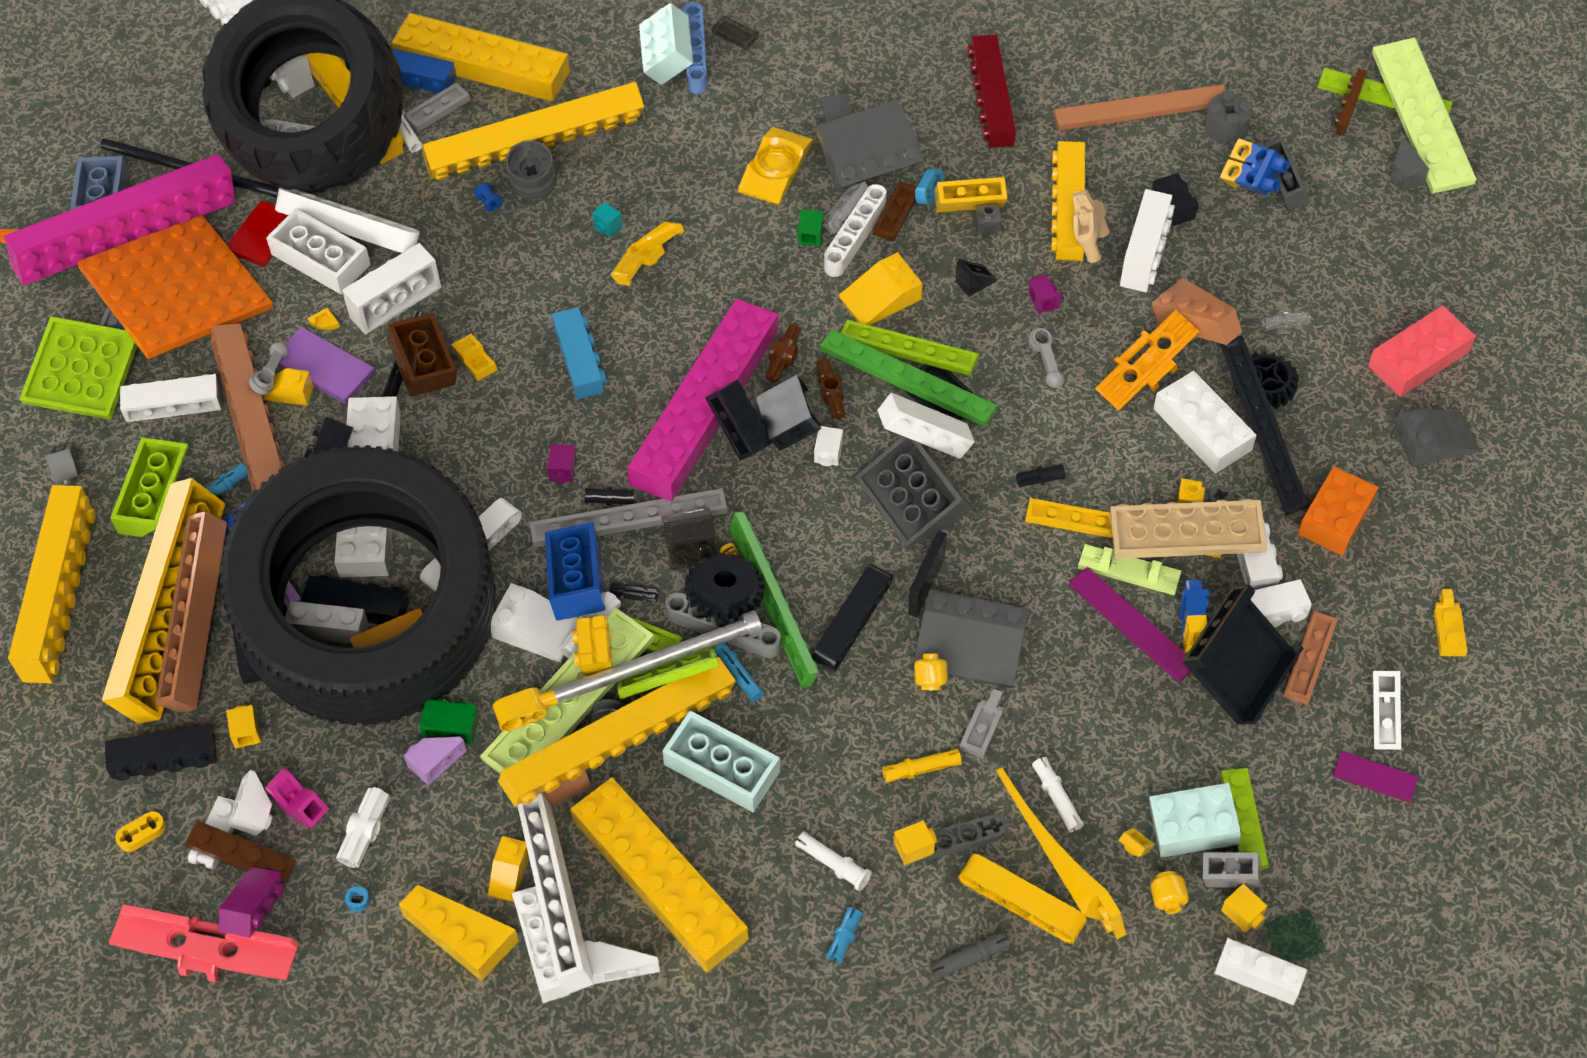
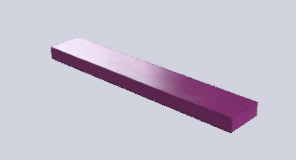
M1087 567L1070 581L1069 586L1178 683L1191 673L1182 662L1187 654Z

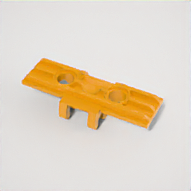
M1175 310L1151 334L1143 330L1140 333L1141 336L1120 357H1115L1113 361L1117 367L1095 390L1118 411L1146 384L1155 392L1159 388L1158 382L1168 372L1174 374L1178 370L1176 363L1172 359L1200 331ZM1161 338H1168L1171 341V346L1167 349H1161L1158 347V342ZM1147 343L1151 346L1132 365L1127 363ZM1132 374L1137 376V379L1133 382H1127L1124 379V375Z

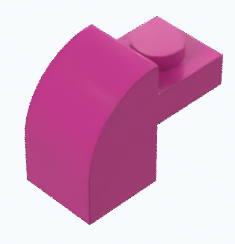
M282 768L265 787L276 800L275 804L283 812L311 829L329 810L315 792L303 788L286 769Z

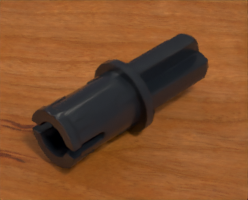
M1063 464L1045 468L1038 466L1036 470L1016 474V482L1019 487L1039 483L1042 486L1045 482L1065 479Z

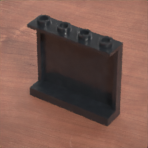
M1250 584L1233 586L1182 661L1238 725L1255 724L1261 719L1262 712L1268 703L1273 700L1275 692L1286 680V675L1291 667L1296 664L1300 653L1304 649L1302 645L1290 646L1250 600L1256 592Z

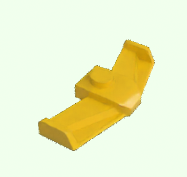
M664 221L630 245L612 271V278L620 285L630 286L632 283L631 279L641 265L652 266L665 253L662 244L676 234L681 235L684 233L682 224Z

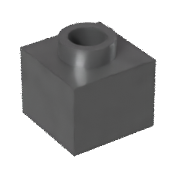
M998 203L975 206V221L978 234L1001 231V216Z

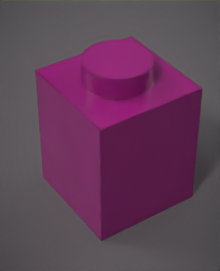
M551 444L547 464L549 481L559 484L573 482L577 461L575 446Z

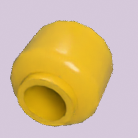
M937 653L923 654V659H918L914 663V681L916 685L921 686V690H941V686L948 682L947 661L939 659Z
M1166 871L1159 873L1151 883L1150 888L1156 908L1165 910L1167 914H1174L1182 910L1181 907L1187 904L1189 896L1186 882L1176 872Z

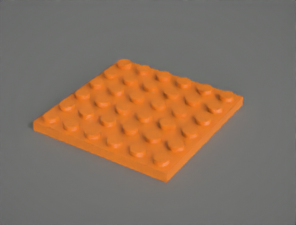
M203 215L191 218L186 223L172 225L168 229L151 233L78 261L79 270L147 359L210 335L214 325L237 324L273 308V302Z

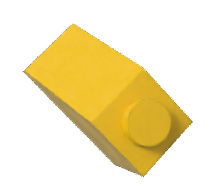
M285 368L274 375V387L269 394L264 395L263 400L308 406L314 388L309 371Z
M502 836L493 860L488 890L489 897L514 903L512 893L518 892L529 862L525 841Z

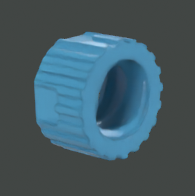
M353 886L345 894V903L350 911L358 913L366 910L370 905L369 893L362 886ZM355 896H363L361 903H353L352 899Z

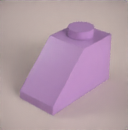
M461 737L423 738L408 748L404 758L407 767L429 786L467 750Z

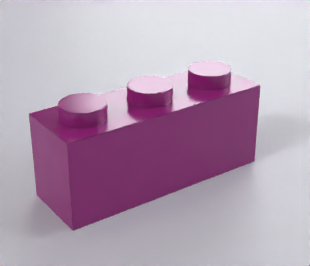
M250 867L219 908V932L251 938L256 929L262 926L266 915L272 912L276 901L280 900L283 896L284 884L281 883V872Z

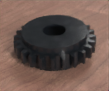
M725 553L718 556L712 554V557L708 559L703 557L702 563L696 561L695 568H689V575H686L684 589L686 600H690L691 608L697 606L696 613L703 612L705 618L712 617L714 621H718V619H722L725 622H728V619L738 621V617L742 616V614L755 610V606L760 607L761 600L764 599L765 590L763 574H759L758 567L752 568V561L746 562L744 557L738 558L735 557V554L731 556L725 555Z

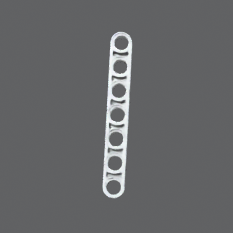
M279 187L275 210L290 215L297 208L340 233L400 253L405 252L408 248H412L418 243L420 231L296 189L287 190Z

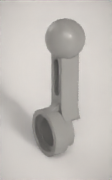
M1036 328L1030 333L1028 344L1031 349L1041 353L1047 372L1045 378L1047 385L1058 388L1063 385L1064 376L1058 371L1051 348L1052 335L1044 328ZM1035 335H1044L1047 339V342H1037L1035 339Z
M275 342L271 345L269 350L271 356L267 364L261 371L253 373L249 379L251 389L258 394H269L274 387L273 377L279 361L285 359L289 352L286 344L282 342Z

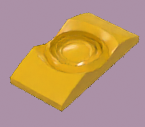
M772 127L762 138L757 154L748 164L738 192L780 205L812 146L813 139Z

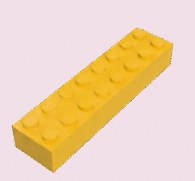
M412 13L408 14L392 41L393 49L454 62L456 76L552 102H554L570 72L568 54Z
M52 485L8 656V660L22 682L53 683L54 676L60 670L58 659L60 652H63L65 649L64 634L65 630L70 628L69 614L71 608H74L76 603L74 593L76 587H79L81 583L79 572L81 566H84L86 562L85 548L86 545L90 544V527L96 520V511L92 508L89 497L86 496L82 486Z
M612 777L570 808L575 825L706 973L749 940L748 927Z

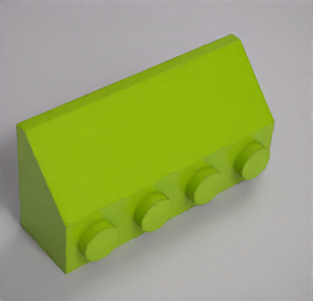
M141 437L110 517L118 534L143 537L157 528L170 484L177 480L189 448L188 444Z

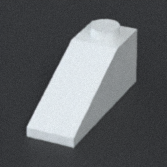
M1373 671L1374 749L1401 750L1400 671Z
M584 941L594 984L660 972L658 957L602 942Z

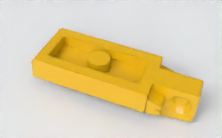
M1442 589L1441 595H1439L1440 602H1436L1434 610L1440 656H1466L1467 646L1459 603H1454L1452 589Z

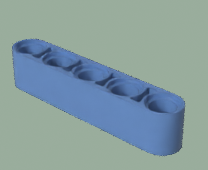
M690 2L683 9V12L688 15L693 57V64L687 67V83L691 93L700 94L707 89L703 8L697 2Z

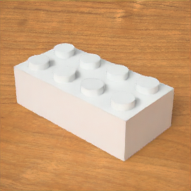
M1145 189L1124 259L1120 282L1121 287L1147 292L1149 284L1154 285L1156 270L1159 268L1162 256L1159 253H1162V250H1164L1167 239L1165 236H1167L1171 227L1172 220L1170 219L1175 205H1171L1172 195Z
M297 208L266 237L271 254L274 257L341 295L343 294L342 290L349 284L354 283L371 265L366 247Z
M418 243L394 259L387 261L376 270L369 272L358 281L349 284L342 292L349 317L366 335L440 289L441 283L435 259Z
M1192 371L1156 394L1154 410L1215 474L1253 450L1256 434L1195 371Z

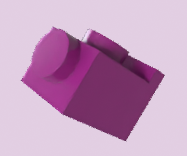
M1047 275L1029 279L1028 294L1038 314L1060 308L1061 293L1060 291L1057 292L1055 284L1050 282Z

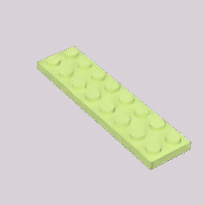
M1410 38L1373 47L1372 54L1409 142L1429 167L1426 182L1431 193L1475 184L1476 177L1416 39Z
M616 607L607 616L613 667L639 658L655 640L654 634ZM574 654L542 687L540 694L587 677L582 675L580 667L575 666ZM615 683L546 708L547 715L539 721L511 731H502L480 755L481 760L501 774L503 769L570 735L592 710L593 705L600 701Z

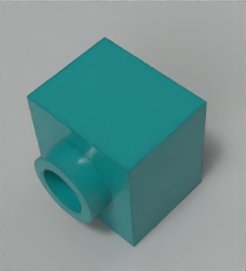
M606 202L602 203L592 212L594 228L601 234L605 233L612 237L623 227L621 212Z

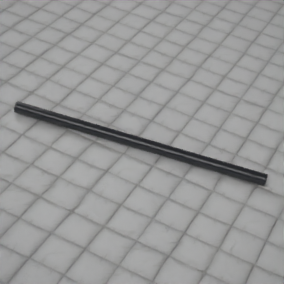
M103 138L100 143L101 149L175 170L193 164ZM231 174L233 186L275 198L278 196L279 187Z

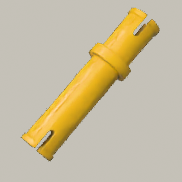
M958 749L913 760L907 758L904 759V762L882 766L883 778L886 783L903 778L913 779L916 775L961 765V755Z

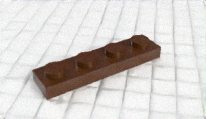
M198 820L185 842L186 848L246 872L250 867L281 872V883L284 886L296 864L295 859Z

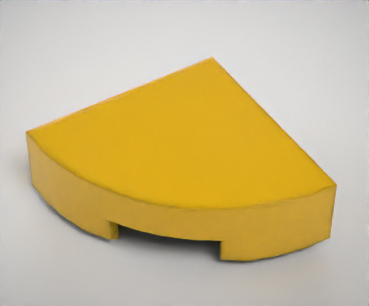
M328 307L307 318L313 327L320 330H332L340 327L339 322Z

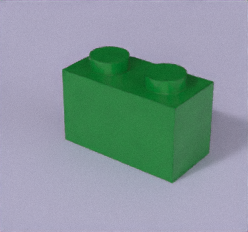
M438 698L425 702L419 728L423 738L461 737L464 743L473 744L480 716L476 705L469 702L453 703Z

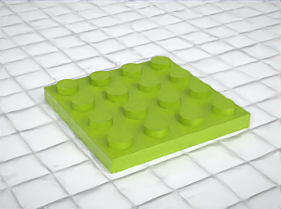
M50 316L19 400L23 404L111 420L120 396V386H123L137 344L126 330Z

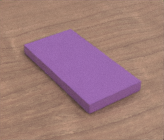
M303 327L286 342L289 351L288 356L280 360L277 365L282 369L289 368L309 371L314 387L345 405L348 403L349 398H352L375 373L374 367Z

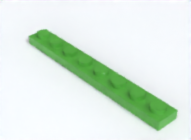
M833 329L820 345L821 352L983 427H986L997 410V405Z
M737 512L734 514L728 528L741 556L744 557V561H752V568L758 567L759 574H763V582H765L763 605L774 628L780 632L781 644L801 688L810 687L818 674L817 664L812 660L807 642L803 640L799 632L798 623L793 619L789 610V604L780 591L779 582L774 578L770 563L762 552L761 543L754 535L751 522L748 521L744 512Z

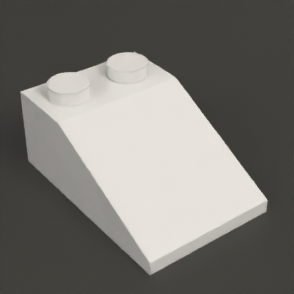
M511 583L492 617L491 635L494 639L561 663L564 654L560 652L559 647L572 632V629L575 628L578 617L556 621L548 599L532 590Z

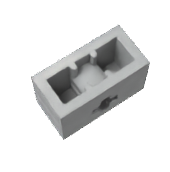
M1203 853V880L1207 887H1240L1242 884H1245L1247 887L1261 888L1260 856L1258 853Z

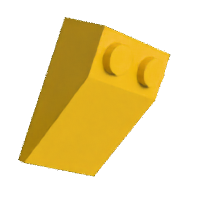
M897 252L878 261L840 293L839 298L859 323L871 325L922 300L923 283Z

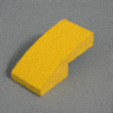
M472 334L451 344L459 359L477 381L498 370L496 363L484 352L482 344Z

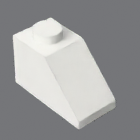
M252 770L242 778L227 826L257 836L263 829L267 830L271 823L272 815L269 813L272 804L256 772Z

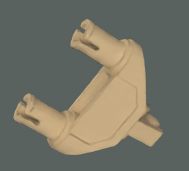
M1088 190L1077 191L1073 195L1075 208L1073 215L1074 234L1078 244L1085 251L1087 261L1094 263L1102 257L1096 243L1097 238L1105 237L1110 232L1105 220L1106 210L1103 202L1093 201Z

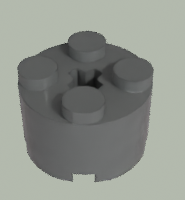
M1224 90L1222 94L1213 97L1208 104L1205 118L1207 134L1215 141L1226 143L1227 141L1237 142L1238 138L1243 139L1248 133L1252 116V103L1244 97L1234 94L1231 90Z

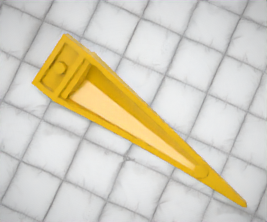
M1001 767L995 770L1082 914L1086 917L1100 920L1106 932L1112 931L1116 939L1125 936L1126 931L1121 912L1108 891L1076 863L1049 834L1024 802L1004 769Z

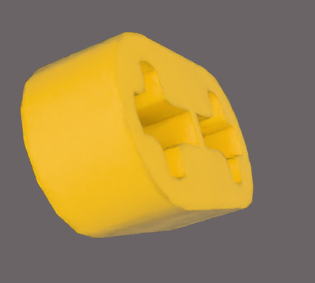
M148 812L120 828L116 833V842L125 852L137 850L164 833L166 829L165 820L160 813ZM154 821L157 827L152 829L149 822ZM128 834H130L133 840L130 843H128L125 838V836Z

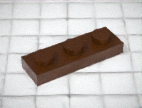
M1359 68L1356 76L1352 75L1348 84V88L1351 89L1349 95H1344L1341 107H1344L1343 112H1338L1334 125L1338 126L1336 131L1338 135L1345 136L1365 82L1367 70Z
M899 181L873 228V235L895 241L916 202L915 191L917 186Z

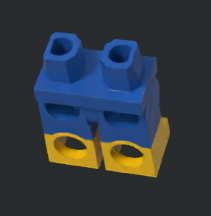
M1238 138L1230 155L1233 160L1228 159L1220 178L1229 186L1245 188L1266 196L1268 192L1277 193L1280 181L1275 179L1277 172L1285 174L1290 167V163L1275 150L1267 149ZM1243 147L1244 150L1241 156H1239V151ZM1232 168H1234V171L1230 177L1229 172Z
M1187 580L1186 590L1182 592L1179 619H1183L1182 635L1184 652L1186 654L1208 624L1206 613L1209 589H1202V580Z

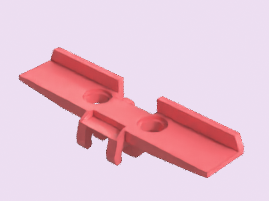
M124 904L109 941L110 945L178 960L177 968L179 975L189 977L191 970L206 973L208 981L216 983L219 981V968L287 980L299 946L297 941L289 937L255 931L251 938L219 932V924L202 921L200 917L194 916L190 920L189 917ZM198 931L225 936V939L201 935L197 933ZM179 934L186 936V941L183 945H172V940L175 936ZM238 946L237 953L232 957H227L228 954L231 951L236 950V947Z

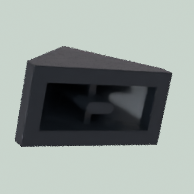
M961 259L957 261L955 282L968 297L997 281L996 277L985 265Z

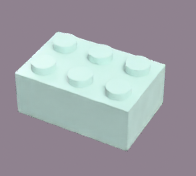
M672 3L660 9L639 25L643 72L661 85L693 64L688 15Z
M1229 783L1149 797L1150 811L1160 857L1240 844V828Z

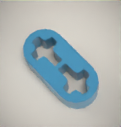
M929 168L925 171L915 191V199L918 204L931 205L935 200L934 190L936 185L944 180L941 169Z

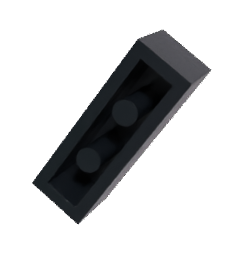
M738 379L705 397L740 461L755 455L772 444L766 429Z

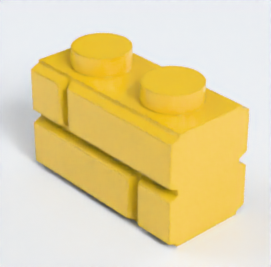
M603 615L577 619V629H572L573 643L578 644L579 651L574 652L575 666L581 668L582 675L584 676L593 675L612 668L610 631L607 617Z

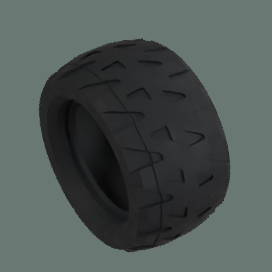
M253 0L240 8L237 14L226 24L222 25L214 37L215 41L209 55L205 56L202 69L204 88L202 90L203 101L214 134L229 155L247 172L276 187L287 190L299 189L306 193L324 192L326 189L339 185L346 186L358 180L364 172L372 166L375 167L387 153L392 138L397 136L401 125L404 92L398 61L381 31L369 18L342 0ZM311 53L334 55L349 63L351 76L347 95L341 106L329 119L316 127L299 132H280L261 124L259 117L261 93L270 76L284 63L298 56Z

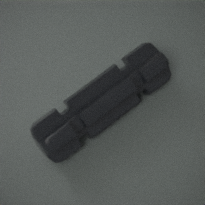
M615 582L610 586V593L614 594L616 598L624 596L623 599L639 601L647 599V602L655 603L659 597V590L654 587L645 589V586L630 584L622 586V583Z

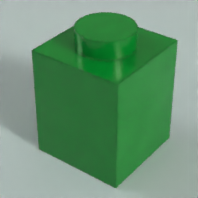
M801 209L797 230L798 244L820 246L823 231V211Z

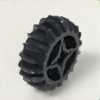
M1265 350L1262 355L1255 351L1251 358L1270 407L1273 406L1277 410L1280 405L1286 406L1288 401L1294 398L1295 392L1298 389L1299 375L1296 374V367H1291V361H1284V355L1277 357L1275 351L1271 355H1268Z

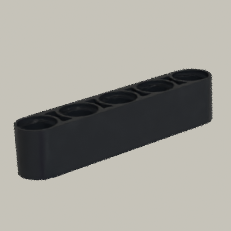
M873 564L868 565L815 647L812 655L813 661L833 671L838 669L889 589L894 576L892 573Z

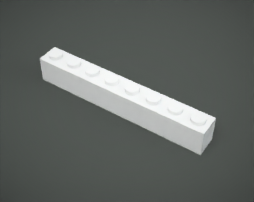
M541 793L532 803L518 805V810L556 979L567 994H570L594 983L552 806L544 794Z

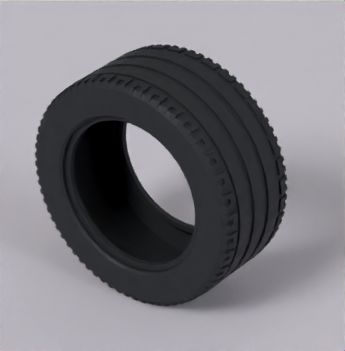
M354 445V447L349 448L348 446H342V449L334 447L329 451L324 449L319 454L314 455V453H311L307 458L301 457L298 459V462L289 463L288 467L285 469L282 467L278 470L279 473L276 475L272 474L268 481L262 482L260 484L261 488L259 490L255 489L252 492L253 495L245 501L246 505L244 507L241 506L238 516H235L233 520L234 525L229 528V534L225 539L226 546H223V554L220 561L222 567L220 568L221 595L229 624L251 667L264 684L274 694L277 693L280 699L292 707L295 705L297 710L309 716L316 715L320 720L324 719L332 723L338 721L339 724L356 725L357 723L376 725L381 721L389 723L391 720H400L402 716L407 715L409 717L413 713H419L423 711L422 708H424L425 702L438 698L442 699L445 693L448 695L454 687L456 688L459 685L461 678L465 679L467 673L473 669L474 661L477 662L481 652H483L484 643H487L491 631V621L495 611V582L488 543L480 519L463 491L460 492L459 487L448 476L444 477L443 472L434 468L432 464L429 463L427 465L423 459H417L411 454L407 456L403 451L399 450L397 452L392 448L385 450L381 446L374 448L370 445H365V447ZM365 526L397 530L423 544L439 562L441 568L438 586L425 612L407 630L377 645L361 648H340L325 645L301 634L284 618L285 590L295 566L312 547L337 532Z

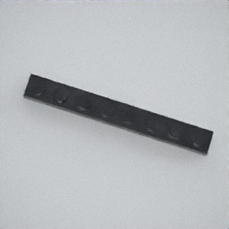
M1243 335L1234 338L1227 345L1220 344L1251 428L1256 434L1258 446L1285 515L1287 516L1309 508V503Z

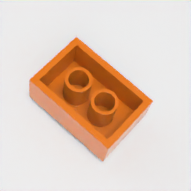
M1333 466L1302 519L1298 535L1343 556L1372 506L1379 487Z

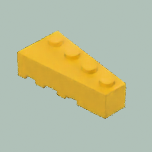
M419 885L399 903L403 917L481 981L519 942L516 929Z

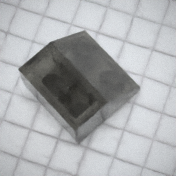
M709 508L661 516L671 570L695 566L696 561L702 563L703 557L708 559L712 557V554L719 555L713 517Z

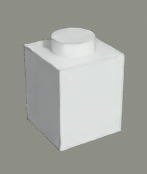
M821 426L822 429L818 431L814 448V462L823 466H838L843 445V429Z

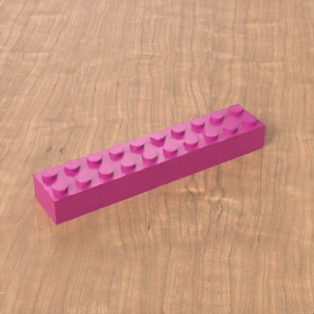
M216 154L4 235L11 267L23 286L76 266L78 261L151 233L168 229L172 225L186 223L191 218L206 215L235 203L231 170L220 155Z
M736 298L627 467L628 483L630 486L662 499L673 501L720 426L705 397L737 379L744 388L778 333V314Z

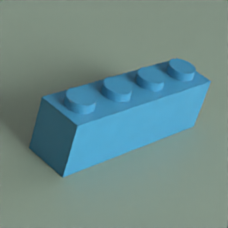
M579 307L553 313L554 330L576 399L604 393L603 384L607 383L604 370H599L598 365H601L598 352H593L592 350L595 344L592 333L587 334L586 329H589L586 315L581 316Z

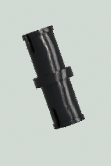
M607 487V489L585 488V503H604L607 506H612V504H634V490L612 489V487Z

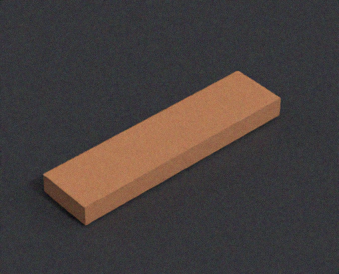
M1313 611L1302 642L1304 649L1300 653L1298 661L1294 664L1283 697L1308 705L1337 624V618Z

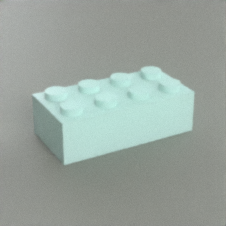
M689 711L662 751L665 766L753 813L780 773V757L692 711Z

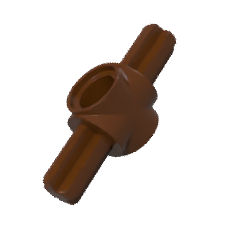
M795 323L788 326L784 337L778 340L775 339L769 352L771 365L766 373V379L772 383L779 381L783 370L793 366L794 362L792 361L797 358L798 346L796 342L801 333V327Z
M822 358L816 364L820 375L818 379L820 396L824 403L829 405L832 418L840 420L846 415L842 402L844 399L842 380L837 374L833 373L830 360Z

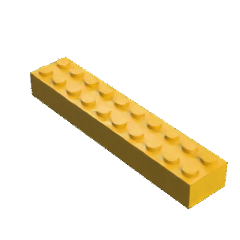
M636 82L423 144L422 156L430 179L436 178V181L447 179L451 173L457 172L458 175L467 173L471 167L479 166V168H485L490 166L492 161L500 159V162H505L509 150L523 141L534 140L551 148L555 146V142L562 140L563 143L572 142L576 139V136L584 134V137H589L596 134V130L602 128L608 131L618 127L617 124L625 122L626 125L635 123L642 114L644 104Z
M193 478L170 484L102 698L103 702L139 724L160 720L164 709L163 706L155 702L187 517L206 511L221 519L225 503Z

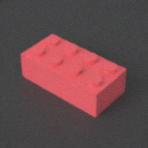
M1441 306L1375 348L1368 367L1401 397L1469 353L1476 336L1444 306Z

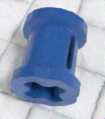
M488 182L479 185L474 192L475 197L483 202L487 212L500 208L503 203L502 197L496 195L492 185Z

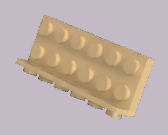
M1261 500L1169 502L1166 504L1144 503L1142 505L1130 506L1119 504L1110 508L1109 518L1112 526L1115 559L1265 553L1267 549Z

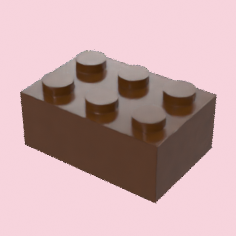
M434 313L388 324L387 341L410 397L455 385L457 369Z

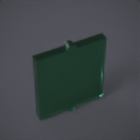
M1310 910L1265 922V927L1271 939L1270 945L1275 948L1278 958L1294 962L1327 951L1320 936L1321 929L1316 927Z

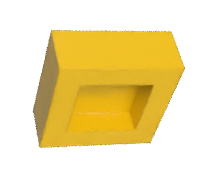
M1135 828L1124 832L1119 839L1125 845L1124 848L1127 852L1138 857L1149 853L1155 845Z

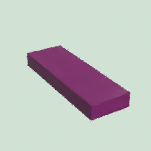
M1344 751L1340 752L1333 777L1408 803L1411 802L1418 779L1417 776Z

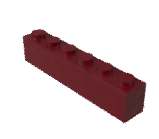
M997 34L971 36V45L967 46L968 59L972 58V61H970L971 75L975 74V77H973L974 91L978 90L976 104L977 107H981V110H979V121L984 123V127H982L983 140H987L988 148L1015 146L1016 129Z

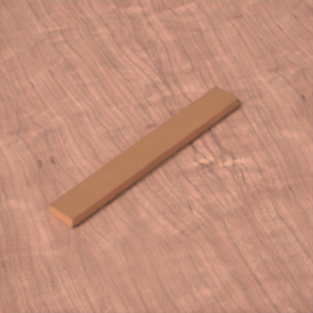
M1224 84L1066 107L1054 109L1053 115L1058 131L1202 110L1207 109L1210 100L1222 94L1226 89Z

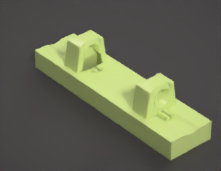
M1087 544L1084 545L1078 569L1084 570L1088 567L1095 574L1175 595L1181 570L1163 566L1162 562L1155 560L1148 562L1137 558L1115 559L1114 549L1104 547V549Z

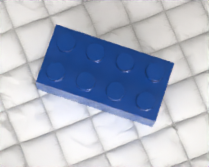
M590 522L545 532L548 593L556 621L606 611L600 542L594 523Z

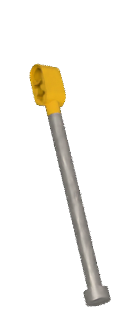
M755 610L742 614L743 620L541 694L538 688H528L501 698L492 706L500 729L502 731H511L539 721L547 715L546 708L746 634L750 638L761 635L763 630Z

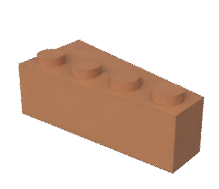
M1181 278L1151 303L1158 325L1177 310L1200 331L1196 337L1227 345L1242 333L1235 308L1184 278Z

